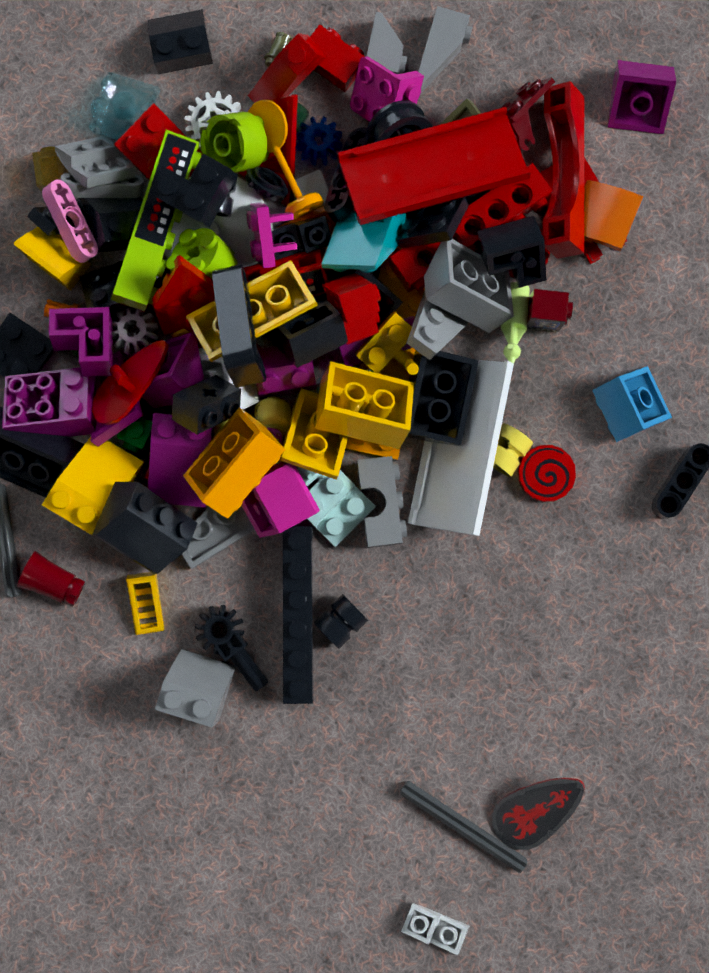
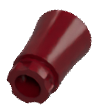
M34 551L21 573L17 587L46 596L61 604L64 602L73 607L83 590L85 581L75 578V574L61 568L37 551Z

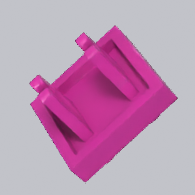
M250 203L251 211H246L248 229L254 232V240L250 241L251 256L263 268L276 267L274 253L296 250L297 243L273 244L270 223L294 220V215L292 212L269 215V207L264 203Z

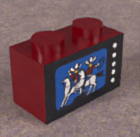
M534 289L529 297L527 329L559 332L563 325L567 324L568 319L572 317L573 302L568 301L569 293Z

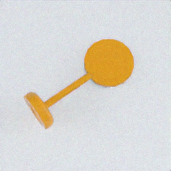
M271 100L255 102L248 112L262 118L267 136L268 153L274 152L296 197V200L287 205L284 212H292L294 219L302 217L320 207L324 200L316 192L302 195L280 150L288 134V123L280 106Z

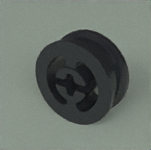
M406 100L396 101L386 105L373 116L366 130V140L368 144L399 136L396 131L398 129L400 134L404 135L433 126L416 103Z

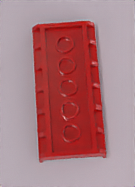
M506 107L338 152L340 168L360 225L530 179L531 174L530 169H527L508 119Z

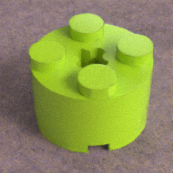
M243 111L215 115L206 122H209L206 130H202L200 139L202 154L204 153L229 167L235 173L254 169L268 159L267 136L261 117Z
M199 228L196 230L186 229L180 234L179 242L168 258L166 266L172 273L175 268L174 260L180 255L212 279L213 270L238 265V261L234 256L235 252L214 231L208 228Z

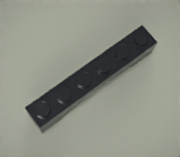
M293 526L283 531V704H313V527Z

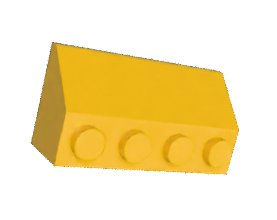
M291 260L248 283L256 338L318 306ZM213 301L186 315L210 362L222 357L216 303Z

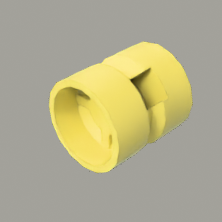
M502 423L493 468L511 477L520 464L518 458L525 457L533 442L519 430Z

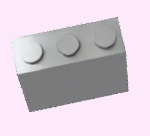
M453 239L441 242L424 276L426 300L488 333L512 318L514 314L509 271L489 276L480 254Z

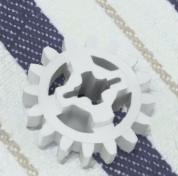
M217 91L215 98H211L209 92L205 93L206 100L204 101L196 97L197 106H188L189 113L192 116H185L184 118L186 124L190 125L185 128L187 135H192L191 139L200 142L202 130H206L209 122H206L211 117L239 112L241 105L239 102L232 104L231 95L222 99L221 92ZM217 107H222L226 109V111H223Z

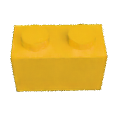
M39 227L34 228L14 242V245L29 260L70 291L80 280L79 276L84 275L91 266L89 261L80 263L70 255L61 235L48 236Z

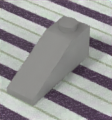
M437 6L418 70L419 73L424 75L421 93L461 52L463 43L469 44L473 27L468 26L470 15Z

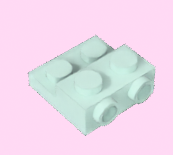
M341 470L337 480L320 474L316 478L318 482L309 489L320 511L307 518V520L334 547L376 507Z

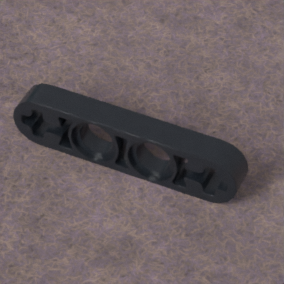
M360 127L353 130L348 135L342 151L367 145V128ZM339 162L324 203L326 213L334 222L345 220L354 209L347 187L342 188L345 185Z

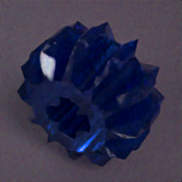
M312 116L310 118L311 125L309 126L302 122L300 124L302 132H296V140L299 141L296 144V150L303 151L301 154L302 160H307L312 156L311 164L313 166L317 164L318 158H321L322 164L326 166L328 164L327 156L336 160L337 153L335 150H342L343 144L339 141L342 138V132L335 131L337 128L335 122L327 125V118L325 116L321 118L320 123H316L315 117ZM320 136L323 144L317 145L315 137Z

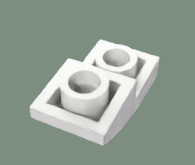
M413 903L401 932L426 944L432 943L458 955L470 926Z

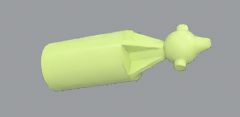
M517 282L510 283L514 316L501 325V330L508 343L504 347L503 354L513 364L521 354V349L517 344L527 331L530 293L529 286L519 288Z

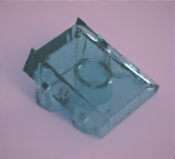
M108 72L101 83L99 97L94 99L91 104L92 118L88 127L96 135L118 140L153 103L156 105L160 88Z

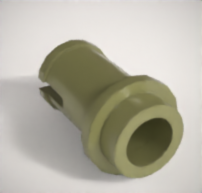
M284 32L276 33L269 53H266L264 56L266 67L270 66L276 56L293 39L290 35Z

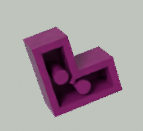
M109 307L49 309V338L53 350H79V364L83 376H112L109 371L113 366L112 319Z

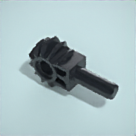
M226 605L220 606L219 615H217L214 606L209 607L211 618L205 613H201L199 617L206 624H195V629L204 630L203 634L196 636L197 641L207 638L208 641L203 645L204 650L210 648L212 643L215 644L214 654H220L225 662L231 659L254 691L262 689L268 683V679L245 650V647L248 645L243 638L245 631L235 629V626L244 622L243 619H237L233 622L232 618L236 615L237 611L233 609L226 616ZM221 621L226 624L228 631L225 637L219 638L213 634L212 627L215 622Z

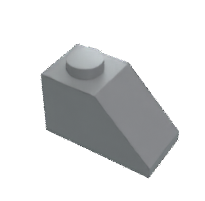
M376 12L367 56L395 74L405 73L408 57L403 56L404 45L381 12Z

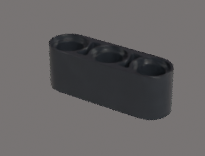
M698 443L684 451L652 501V511L657 517L668 519L677 516L682 511L709 469L708 445ZM694 450L700 451L703 455L704 460L701 465L696 464L692 459ZM679 474L685 475L688 479L686 489L680 488L676 483V478ZM663 498H668L673 504L670 513H666L661 509Z

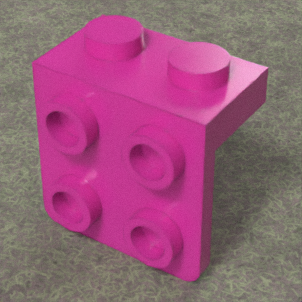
M362 57L358 66L350 108L370 122L380 109L390 103L406 100L417 104L421 94L424 75L418 71L395 74L370 57Z

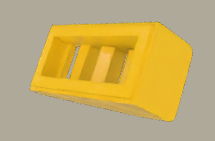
M144 572L127 575L126 582L135 634L141 635L165 631L157 574ZM147 582L151 584V587L135 589V584ZM152 594L153 599L137 601V596ZM152 605L155 607L153 611L139 612L138 610L140 607ZM156 617L157 622L140 623V619Z

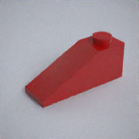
M298 33L276 56L248 94V97L255 103L260 100L275 102L289 96L327 56L309 35Z

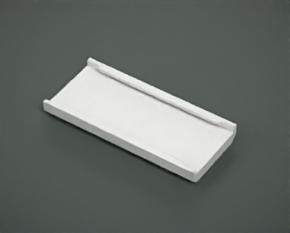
M479 360L461 446L424 441L408 524L473 536L480 535L514 366L512 362L505 360L504 362Z

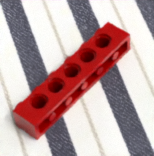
M532 163L527 166V169L531 171L530 179L494 188L471 203L452 239L477 252L479 250L477 248L479 246L478 234L469 235L465 231V227L475 226L480 231L523 219L531 211L537 213L549 204L548 200L553 190ZM521 195L525 198L526 203L518 204L513 201L512 196ZM497 210L502 214L503 218L499 220L492 219L488 212ZM441 242L403 248L390 256L389 266L407 292L414 288L419 291L425 287L424 276L428 267L420 266L417 259L425 256L432 261Z

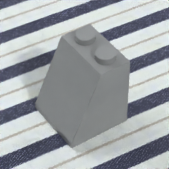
M181 649L163 681L154 710L213 728L220 720L236 666Z

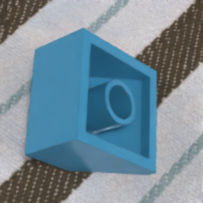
M648 366L618 376L592 390L596 398V404L602 410L608 423V429L616 442L672 418Z

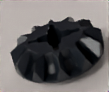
M261 166L247 170L244 178L248 182L249 187L256 190V193L263 195L264 198L268 197L272 201L284 200L288 194V188L278 174Z

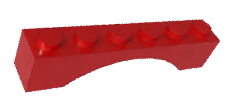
M571 81L553 85L544 93V116L548 127L553 159V191L547 213L543 218V238L545 249L557 259L584 254V96Z

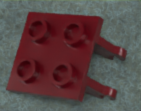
M552 77L544 80L537 79L533 83L528 81L516 92L518 97L512 103L508 101L501 107L507 108L508 119L519 148L522 151L529 150L525 144V139L531 145L535 144L528 109L555 83Z

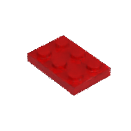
M153 103L113 145L150 181L165 131L169 130L185 137L187 136ZM191 168V171H190V174H189V177H188V178L191 177V175H192L194 169Z

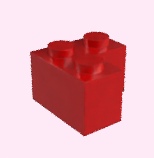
M356 273L322 284L327 300L342 314L348 339L347 345L380 333L377 323L380 322L378 301L381 300V296L376 284H372V282Z

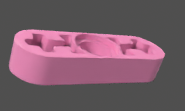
M62 180L52 181L43 188V199L70 255L76 261L85 263L97 255L98 245L69 186ZM66 215L73 220L75 227H72L67 222Z

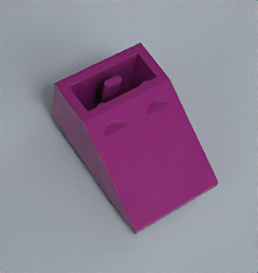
M81 367L5 376L3 430L69 437L91 434L96 431L97 423L93 420L92 403L96 392V376H83Z

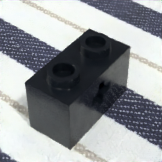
M214 375L173 394L172 420L198 435L229 420L241 406V388H236L232 383Z

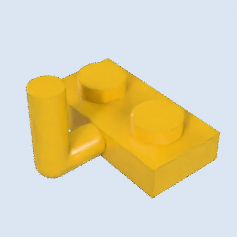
M395 311L378 327L380 333L370 336L355 353L375 373H379L392 358H395L411 375H415L419 371L415 361L401 349L407 342L412 326Z

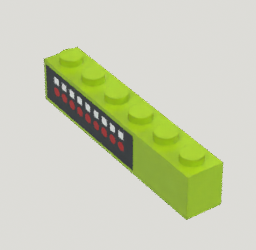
M169 130L165 131L111 300L145 311L148 303L153 305L152 298L157 289H159L154 287L156 276L162 278L167 261L162 258L165 249L171 251L176 236L171 230L174 222L180 223L183 213L149 194V191L163 166L189 180L191 168H196L202 153L197 152L199 141Z

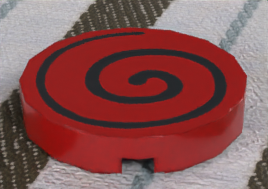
M540 445L531 449L523 457L518 468V480L523 491L540 502H554L566 496L573 488L576 479L575 464L571 456L562 448L553 445Z

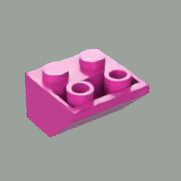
M286 462L273 465L262 477L260 484L252 489L241 505L259 538L280 534L320 511L297 467Z

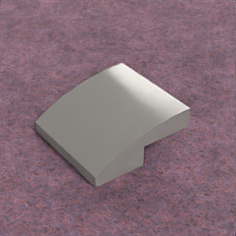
M104 136L55 146V152L65 168L87 189L136 177V167L119 157V150L113 145L114 142Z

